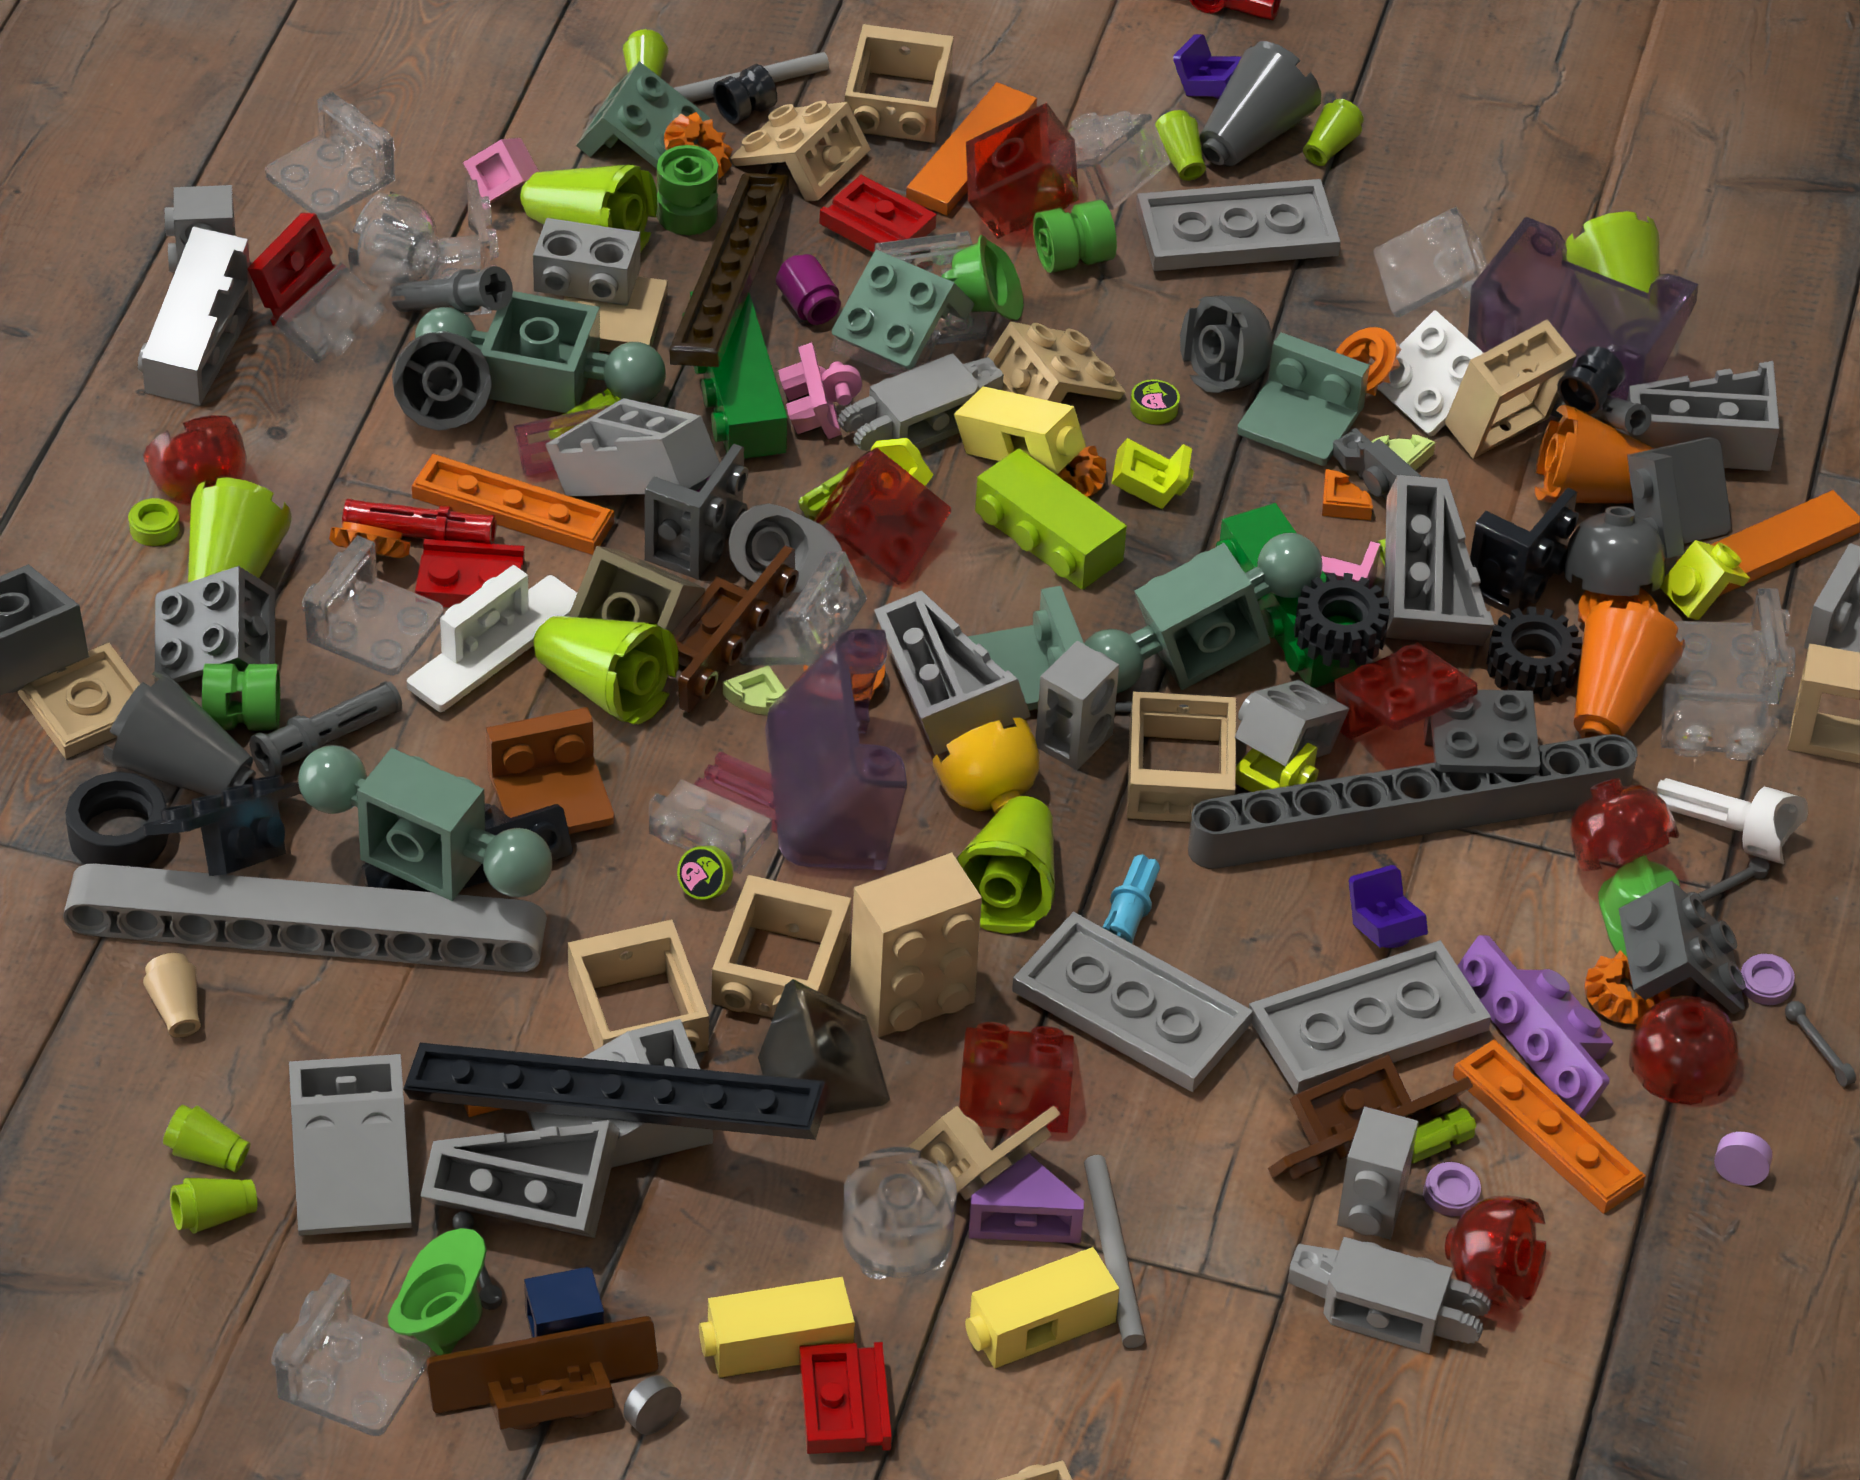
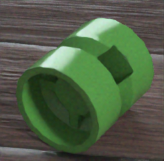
M681 145L666 150L659 157L657 163V218L666 230L675 234L689 236L701 234L709 230L716 223L718 216L717 188L719 165L716 157L709 150L699 146Z
M1103 200L1075 204L1071 213L1065 212L1062 208H1056L1035 214L1033 221L1035 246L1039 260L1047 272L1052 273L1075 268L1079 259L1084 264L1089 265L1113 260L1116 256L1117 236L1111 212Z
M204 664L202 708L224 730H234L238 723H244L249 731H276L279 729L281 703L279 664H249L245 671H239L235 664ZM242 691V703L231 701V693Z

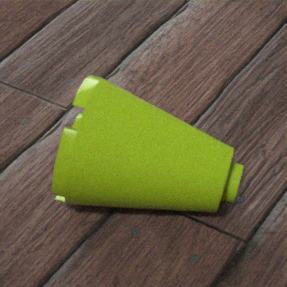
M633 164L536 172L524 183L520 195L521 204L527 216L542 224L545 223L546 218L640 232V253L651 236V232L644 231L648 216L656 218L658 208L657 188L652 174L649 171L641 170L640 166Z
M1636 212L1608 213L1591 219L1583 224L1584 233L1575 240L1573 233L1567 238L1564 248L1567 262L1614 342L1629 349L1643 348L1649 345L1660 332V237L1654 220L1648 216L1647 222L1638 220Z
M228 477L217 478L216 485L204 488L205 482L198 484L191 500L188 582L237 566L260 578L289 531L292 521L290 508L284 502L281 509L271 501L273 492L246 480Z
M553 616L537 629L534 636L535 656L542 665L615 719L622 722L641 724L652 718L665 704L669 693L662 691L668 675L676 678L678 646L675 637L669 630L663 629L654 623Z
M1018 796L1010 799L956 858L982 897L980 927L1003 934L1026 932L1033 928L1036 921L1040 920L1044 915L1046 917L1052 907L1055 896L1052 813L1040 800L1029 796Z

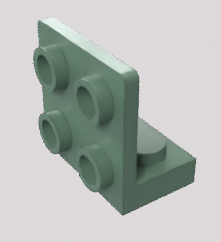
M639 61L611 90L576 146L591 157L603 144L611 148L620 139L657 168L659 157L666 151L664 134L670 122L680 114L687 117L695 112L698 113L702 121L710 120V117ZM695 139V140L693 141V142H694V145L697 144L698 139Z
M876 249L832 329V334L837 339L910 370L915 366L939 319H946L948 314H951L966 321L974 303L954 282Z
M1280 332L1272 346L1269 379L1239 422L1237 433L1243 437L1325 466L1333 455V441L1347 434L1364 408L1370 365Z
M1061 586L1041 589L1040 610L1033 612V625L967 636L976 645L979 643L989 652L990 658L1005 672L1009 670L1018 679L1029 710L1038 709L1040 676L1076 641L1084 644Z

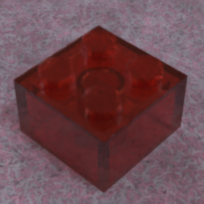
M1047 103L966 141L968 202L997 239L1011 232L1026 228L1034 221V216L1037 212L1056 208L1064 210L1070 204L1079 201L1075 139Z

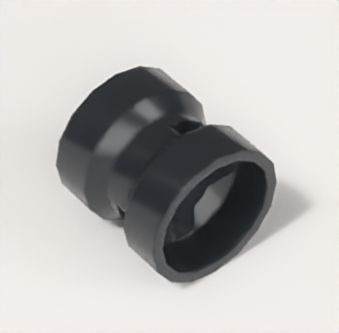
M759 64L743 69L737 78L728 76L715 82L713 86V95L718 110L732 124L749 118L753 110L762 112L775 106L777 103V90L774 81L768 71Z
M1599 346L1589 347L1578 358L1576 367L1568 369L1559 379L1557 384L1558 393L1567 406L1592 415L1605 403L1607 394L1616 391L1623 383L1625 369L1616 355L1609 350Z

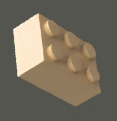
M953 853L854 887L849 993L878 1038L896 1031L909 1030L920 1022L945 1013L958 1012L965 1006L975 1003L982 897Z

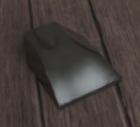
M794 979L788 982L784 987L758 1056L762 1074L765 1076L825 1081L831 1092L824 1115L878 1107L887 1103L890 1097L867 1016Z

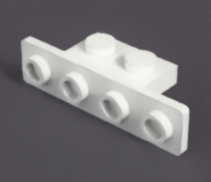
M512 565L497 577L487 580L478 591L460 604L451 606L440 617L442 653L407 678V689L438 712H444L534 645L533 641L537 629L545 621L553 616H568L577 592L552 575L546 576L528 590V574Z

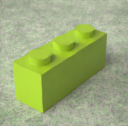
M1020 448L977 476L975 512L986 523L994 525L1012 538L1020 548L1031 552L1049 565L1057 575L1068 579L1081 590L1124 561L1127 525Z

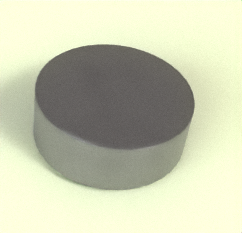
M656 1375L646 1378L627 1397L624 1405V1418L643 1435L656 1433L669 1424L678 1412L682 1400L681 1392L664 1376Z

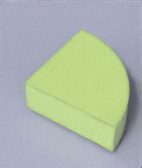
M1389 435L1371 441L1374 442L1378 439L1383 441L1414 470L1418 469L1434 455L1436 443L1419 435H1412L1411 439H1389Z
M769 665L723 681V695L740 709L762 715H776L792 711V698Z

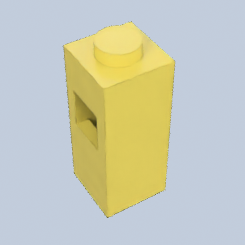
M983 386L954 413L966 454L1001 461L1020 448L1054 474H1058L1086 447L1074 406Z
M1094 1247L973 1292L971 1296L970 1318L965 1321L966 1331L973 1347L977 1351L984 1350L996 1369L1115 1323L1120 1288Z
M843 1277L708 1298V1322L699 1323V1336L704 1357L714 1356L718 1377L722 1378L799 1365V1346L854 1343L855 1321Z

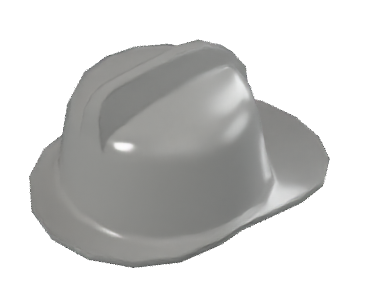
M770 503L753 506L742 513L732 527L728 542L730 558L737 571L754 583L785 545L795 549V568L799 572L796 587L788 598L798 601L819 599L829 593L841 578L844 560L842 548L834 534L821 524L785 507Z

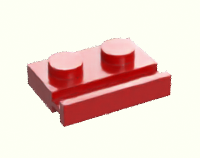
M861 174L833 198L830 207L824 206L820 209L819 224L873 253L877 249L899 259L901 253L904 251L908 253L936 228L937 214Z
M300 213L247 268L264 307L270 308L273 313V317L270 319L273 326L287 327L341 271L339 265L333 264L330 259L333 251L316 213Z
M424 539L423 555H421L415 589L416 605L450 608L455 604H460L478 591L487 580L497 577L512 565L522 570L525 562V546Z
M874 1342V1347L857 1348V1343L799 1346L807 1454L865 1451V1446L881 1445L882 1450H891L892 1435L883 1342Z

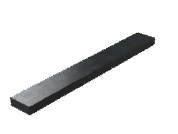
M421 1042L403 1088L409 1099L810 1140H816L831 1092L825 1081Z

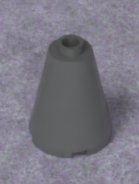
M1259 41L1254 47L1251 45L1243 53L1200 134L1202 152L1210 162L1216 165H1236L1311 116L1321 104V90L1316 78L1311 72L1306 77L1296 67L1301 60L1292 52L1278 44Z
M162 671L152 673L157 682L151 687L142 682L134 690L111 727L110 732L118 737L114 749L106 745L104 746V759L114 766L205 796L222 794L221 790L229 787L251 785V780L256 776V772L251 769L253 757L170 676Z

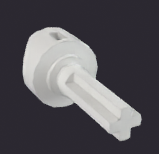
M1665 778V780H1660L1658 783V793L1654 799L1656 807L1737 831H1743L1742 842L1745 853L1784 864L1782 846L1789 836L1807 820L1808 815L1806 798L1765 786L1758 791L1752 803Z

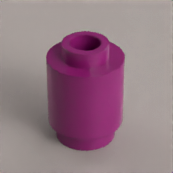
M804 254L792 256L784 261L776 276V285L797 315L812 325H820L831 320L841 307L839 290L813 255Z

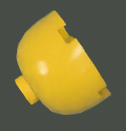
M1013 718L1017 727L1006 729L1003 728L1000 720L987 723L970 730L947 744L946 747L950 755L943 761L936 754L933 758L932 766L942 787L951 799L967 809L975 811L993 809L994 813L997 814L1010 799L1022 796L1032 787L1039 771V751L1026 720Z

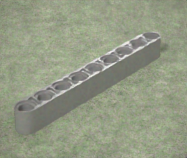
M85 864L79 866L74 871L63 915L65 924L71 930L89 936L507 972H527L539 964L547 920L545 911L540 906L524 900L457 895L451 901L433 892L235 875L209 876V873L107 864Z

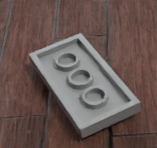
M1321 179L1137 194L1136 210L1153 271L1339 256L1340 238Z
M1075 912L1070 914L1013 977L1012 991L1191 1092L1198 1087L1252 1023L1253 1010Z
M1441 940L1249 1003V1009L1253 1010V1027L1295 1094L1388 1054L1394 1063L1489 1031L1491 1021L1490 1014Z

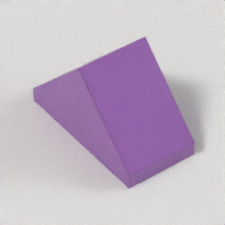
M1028 1153L971 1195L969 1238L1080 1243L1084 1200Z

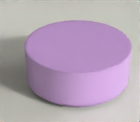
M1758 954L1752 956L1743 964L1741 973L1746 987L1742 992L1749 999L1763 1005H1776L1789 998L1792 993L1795 975L1792 967L1786 960L1773 954Z
M1733 1132L1720 1140L1714 1164L1718 1173L1727 1181L1743 1186H1751L1766 1179L1773 1154L1768 1143L1761 1137L1748 1132Z
M1445 1162L1436 1165L1430 1170L1424 1185L1423 1195L1426 1203L1434 1211L1446 1216H1461L1469 1213L1476 1206L1481 1192V1184L1477 1175L1469 1167L1456 1162Z

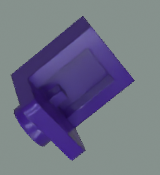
M1194 34L1174 54L1173 61L1186 96H1214V98L1219 99L1242 56H1212L1205 36L1203 34Z
M1395 865L1364 872L1349 878L1353 925L1379 948L1401 947L1406 945L1412 938L1428 934L1426 914L1404 897L1401 870Z

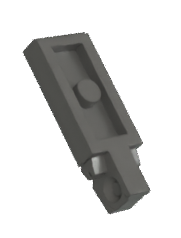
M1357 428L1352 429L1348 434L1333 441V455L1345 470L1357 471V475L1360 479L1364 480L1369 491L1375 496L1381 495L1386 501L1397 475L1422 477L1383 441L1378 439L1371 442Z

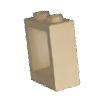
M863 24L844 102H848L863 133L935 143L952 72L954 36ZM906 46V47H908L910 50H909V51H905V50H903L901 47ZM877 73L934 81L929 102L865 94L869 74Z
M1548 319L1470 360L1444 423L1472 459L1482 455L1550 417L1559 397L1558 381L1568 369L1572 368L1577 355ZM1500 425H1507L1510 430L1504 431L1500 428Z
M1809 643L1793 711L1787 750L1860 763V720L1818 712L1822 693L1860 700V653Z
M1133 691L1129 725L1127 819L1191 822L1192 811L1201 801L1235 795V697ZM1179 705H1187L1188 707L1182 708ZM1144 737L1219 741V773L1143 769Z
M748 875L712 968L711 1004L726 1007L736 1012L744 1011L775 1018L784 1023H796L816 1028L850 934L851 898ZM753 927L821 943L808 980L736 964L749 928Z
M673 920L568 942V977L594 1050L627 1031L681 1019L694 1054L708 1051L709 1015ZM665 973L681 1016L610 1032L595 988Z

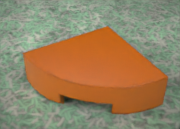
M1326 469L1322 516L1371 521L1373 504L1370 494L1349 481L1350 476L1339 471Z

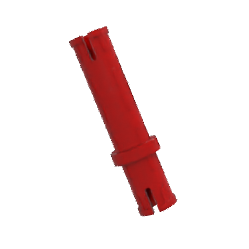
M346 499L342 515V523L343 521L400 532L403 533L402 536L434 540L494 544L497 530L496 515L456 512L450 506H440L439 509H424Z

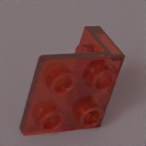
M875 448L852 462L814 519V522L821 524L834 534L839 543L844 541L893 582L901 585L908 580L952 510L948 504L880 449Z
M1420 643L1402 647L1396 653L1371 664L1362 665L1355 671L1335 679L1336 701L1350 708L1340 732L1352 740L1385 724L1393 730H1400L1477 695V683Z
M984 1022L978 1024L977 1028H966L959 1102L960 1110L966 1117L971 1118L981 1127L1021 1130L1054 1105L1060 1112V1115L1046 1127L1050 1132L1068 1133L1074 1036L1064 1035L1062 1030L1048 1026L1035 1027L1031 1032L1009 1030L1007 1025L996 1022Z

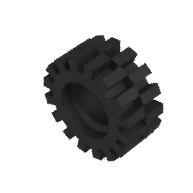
M1330 573L1326 574L1325 583L1317 577L1311 580V587L1304 586L1301 590V596L1298 597L1294 636L1295 638L1298 637L1297 645L1301 650L1308 648V657L1315 660L1319 655H1322V664L1331 667L1332 660L1334 659L1340 660V668H1349L1350 660L1354 659L1356 665L1361 666L1366 664L1367 656L1373 660L1378 656L1379 649L1383 650L1390 609H1388L1389 600L1387 596L1381 597L1382 589L1378 585L1368 589L1369 579L1361 577L1359 582L1356 583L1352 581L1353 574L1344 573L1343 580H1337L1336 574ZM1345 616L1354 619L1358 623L1350 625L1337 624L1328 620L1327 617Z
M1527 607L1526 615H1523L1519 608L1511 610L1510 618L1505 614L1502 615L1498 620V625L1494 624L1495 626L1492 629L1486 663L1488 664L1487 671L1489 676H1495L1494 684L1499 688L1508 684L1507 690L1533 691V694L1540 695L1541 701L1550 700L1551 691L1557 697L1563 695L1565 688L1570 689L1574 684L1575 677L1577 678L1582 652V637H1578L1579 630L1575 624L1567 627L1569 621L1567 617L1561 615L1555 620L1553 619L1554 611L1546 608L1544 615L1537 614L1536 607ZM1534 649L1544 652L1550 657L1532 658L1519 651Z

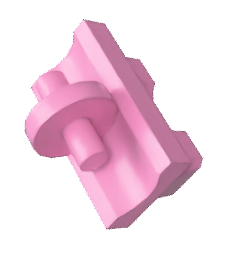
M812 342L800 346L798 349L802 362L778 370L781 384L789 401L809 394L807 397L786 404L789 418L797 434L822 426L828 439L842 435L834 402H838L840 405H848L852 398L861 391L862 380L860 373L855 367L843 365L839 361L833 362L829 369L825 370V368L820 367Z

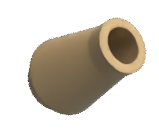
M167 953L152 959L145 967L146 975L143 979V985L165 1021L169 1034L177 1038L194 1034L201 1027L198 1016L196 967L188 962L185 955L180 953Z

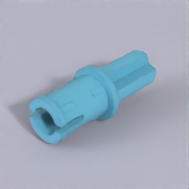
M1145 855L1134 857L1123 885L1116 887L1111 893V910L1102 928L1133 944L1140 921L1149 914L1152 908L1149 895L1160 870V865L1156 859H1148Z

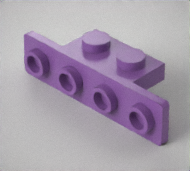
M1479 935L1457 966L1490 1014L1491 1020L1545 1085L1581 1118H1584L1610 1082L1609 1077L1594 1059H1603L1614 1044L1613 1041L1600 1027L1601 1022L1592 1011L1583 1007L1569 991L1570 986L1564 977L1550 969H1517L1490 936Z

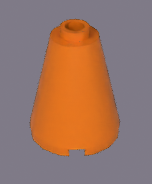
M1567 405L1559 406L1556 411L1563 416L1560 422L1549 421L1539 450L1535 473L1544 475V488L1535 486L1537 499L1548 503H1555L1569 487L1578 492L1576 503L1634 504L1627 455L1654 448L1574 407Z
M1613 600L1603 601L1592 607L1585 621L1574 713V726L1582 739L1601 735H1619L1624 737L1680 661L1686 646L1685 640L1683 639L1681 642L1678 640L1676 635L1679 628L1672 620L1659 611L1634 602H1628L1626 609L1611 608Z

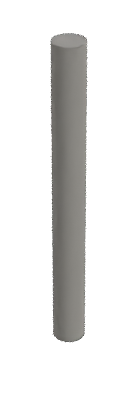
M821 52L763 67L768 71L775 83L828 70L829 60L826 53ZM741 72L675 87L674 89L691 103L713 98L715 82L728 76L737 78Z
M1093 1155L1084 1161L1106 1268L1120 1288L1117 1320L1122 1343L1127 1348H1136L1145 1342L1107 1163L1105 1157Z

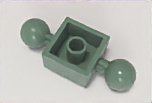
M513 291L508 305L496 311L488 332L477 331L473 322L465 313L452 307H440L429 311L421 318L415 330V339L429 332L448 331L464 336L477 346L489 365L492 386L488 399L568 414L569 410L579 405L589 378L605 381L607 389L614 397L618 396L621 399L625 398L643 403L657 396L666 379V368L661 355L653 347L645 343L628 342L616 347L609 355L599 353L600 307Z
M1283 533L1273 537L1263 546L1258 557L1257 567L1245 573L1226 544L1222 543L1209 551L1196 555L1191 561L1151 579L1146 585L1134 591L1146 623L1144 628L1131 635L1117 629L1100 630L1091 635L1084 644L1097 652L1105 654L1119 664L1117 694L1128 690L1138 681L1143 670L1144 660L1155 654L1159 655L1180 689L1184 690L1271 643L1257 599L1270 592L1284 598L1300 597L1301 590L1305 585L1311 587V580L1321 577L1323 569L1322 556L1317 546L1309 538L1297 533Z
M329 745L310 753L300 767L298 776L299 789L303 798L311 807L328 814L342 813L354 806L358 808L360 860L453 901L481 864H483L486 878L493 888L511 897H525L537 892L546 884L550 877L553 863L552 854L549 846L541 836L523 828L508 829L496 836L486 832L484 788L475 785L467 778L457 777L436 768L420 757L409 756L391 748L367 777L363 762L354 752L342 746Z

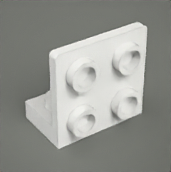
M1436 310L1399 345L1402 349L1397 356L1400 367L1389 372L1391 383L1382 382L1377 387L1385 397L1428 436H1434L1445 425L1444 422L1470 360L1483 354L1477 346Z

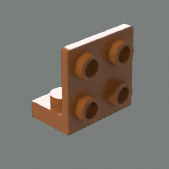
M588 707L486 727L487 770L501 811L512 818L558 804L564 809L569 834L614 824V811L594 759L593 719Z

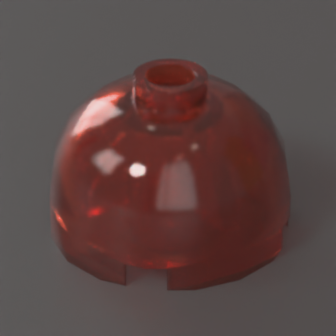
M210 415L186 421L183 423L186 432L171 439L167 430L147 446L143 458L150 476L161 494L177 504L191 506V500L198 484L205 482L204 488L215 486L217 478L242 479L246 472L247 455L236 423L233 425L230 417Z
M1620 778L1606 780L1590 788L1592 797L1580 804L1571 818L1569 833L1572 849L1581 871L1602 869L1598 859L1605 857L1615 860L1617 865L1634 860L1670 844L1669 837L1678 838L1680 836L1673 815L1666 802L1655 791L1639 784L1622 786Z
M1687 995L1665 998L1645 1011L1632 1034L1629 1049V1066L1632 1072H1634L1635 1068L1637 1073L1644 1079L1642 1086L1650 1094L1671 1103L1699 1104L1703 1102V1098L1706 1095L1714 1094L1718 1090V1096L1726 1092L1735 1078L1738 1066L1739 1037L1728 1015L1716 1004L1701 997Z
M1509 1195L1488 1197L1472 1204L1462 1214L1456 1227L1451 1228L1447 1234L1445 1256L1447 1260L1451 1261L1454 1276L1457 1280L1470 1284L1473 1289H1478L1483 1295L1488 1296V1299L1491 1300L1490 1303H1492L1491 1306L1519 1311L1523 1308L1518 1303L1521 1295L1525 1300H1531L1537 1291L1546 1257V1241L1536 1240L1535 1223L1545 1224L1544 1214L1538 1202L1530 1198Z

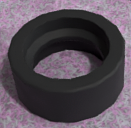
M111 772L94 776L80 784L68 799L65 811L67 832L72 852L83 864L143 867L155 860L163 851L169 834L145 836L142 826L131 833L112 836L99 834L86 826L93 817L100 813L118 808L132 809L146 815L149 818L146 823L162 819L160 810L167 808L163 792L151 780L135 773Z

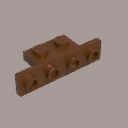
M785 545L749 590L716 577L673 630L672 634L678 646V663L687 667L678 679L679 708L690 713L701 699L706 700L710 697L716 687L718 677L728 665L732 666L737 663L744 651L745 643L755 631H762L770 619L772 609L782 597L788 598L792 594L799 578V572L795 568V549Z
M1388 1054L1290 1098L1289 1100L1311 1145L1283 1157L1270 1166L1268 1170L1272 1178L1289 1172L1292 1179L1296 1180L1323 1167L1320 1158L1336 1151L1340 1160L1347 1158L1364 1106L1410 1119L1429 1111L1431 1118L1435 1119L1462 1106L1458 1097L1471 1089L1473 1085L1469 1077H1466L1411 1101Z
M649 1316L433 1356L426 1360L430 1401L435 1413L491 1404L500 1430L507 1428L517 1430L531 1429L543 1421L563 1417L582 1419L593 1416L599 1410L614 1408L612 1386L609 1380L655 1372L659 1367L654 1323Z

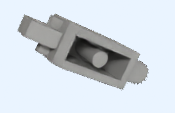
M952 353L870 386L869 397L859 400L853 405L850 404L844 410H841V414L838 415L839 419H837L839 421L838 424L846 432L849 431L851 433L857 430L853 439L855 440L854 443L862 451H871V447L876 441L901 438L909 439L913 445L921 449L960 433L954 413L983 386L998 390L1003 389L1004 374L989 357L962 364Z
M1347 1237L1343 1238L1339 1250L1298 1244L1289 1269L1288 1283L1325 1298L1323 1313L1331 1325L1425 1353H1430L1435 1335L1453 1341L1459 1340L1461 1343L1466 1342L1467 1344L1479 1341L1483 1331V1323H1480V1319L1475 1318V1316L1487 1314L1492 1304V1296H1489V1292L1480 1289L1479 1286L1474 1287L1472 1284L1452 1279L1453 1268L1437 1264L1427 1258H1416L1385 1249L1372 1242H1361Z

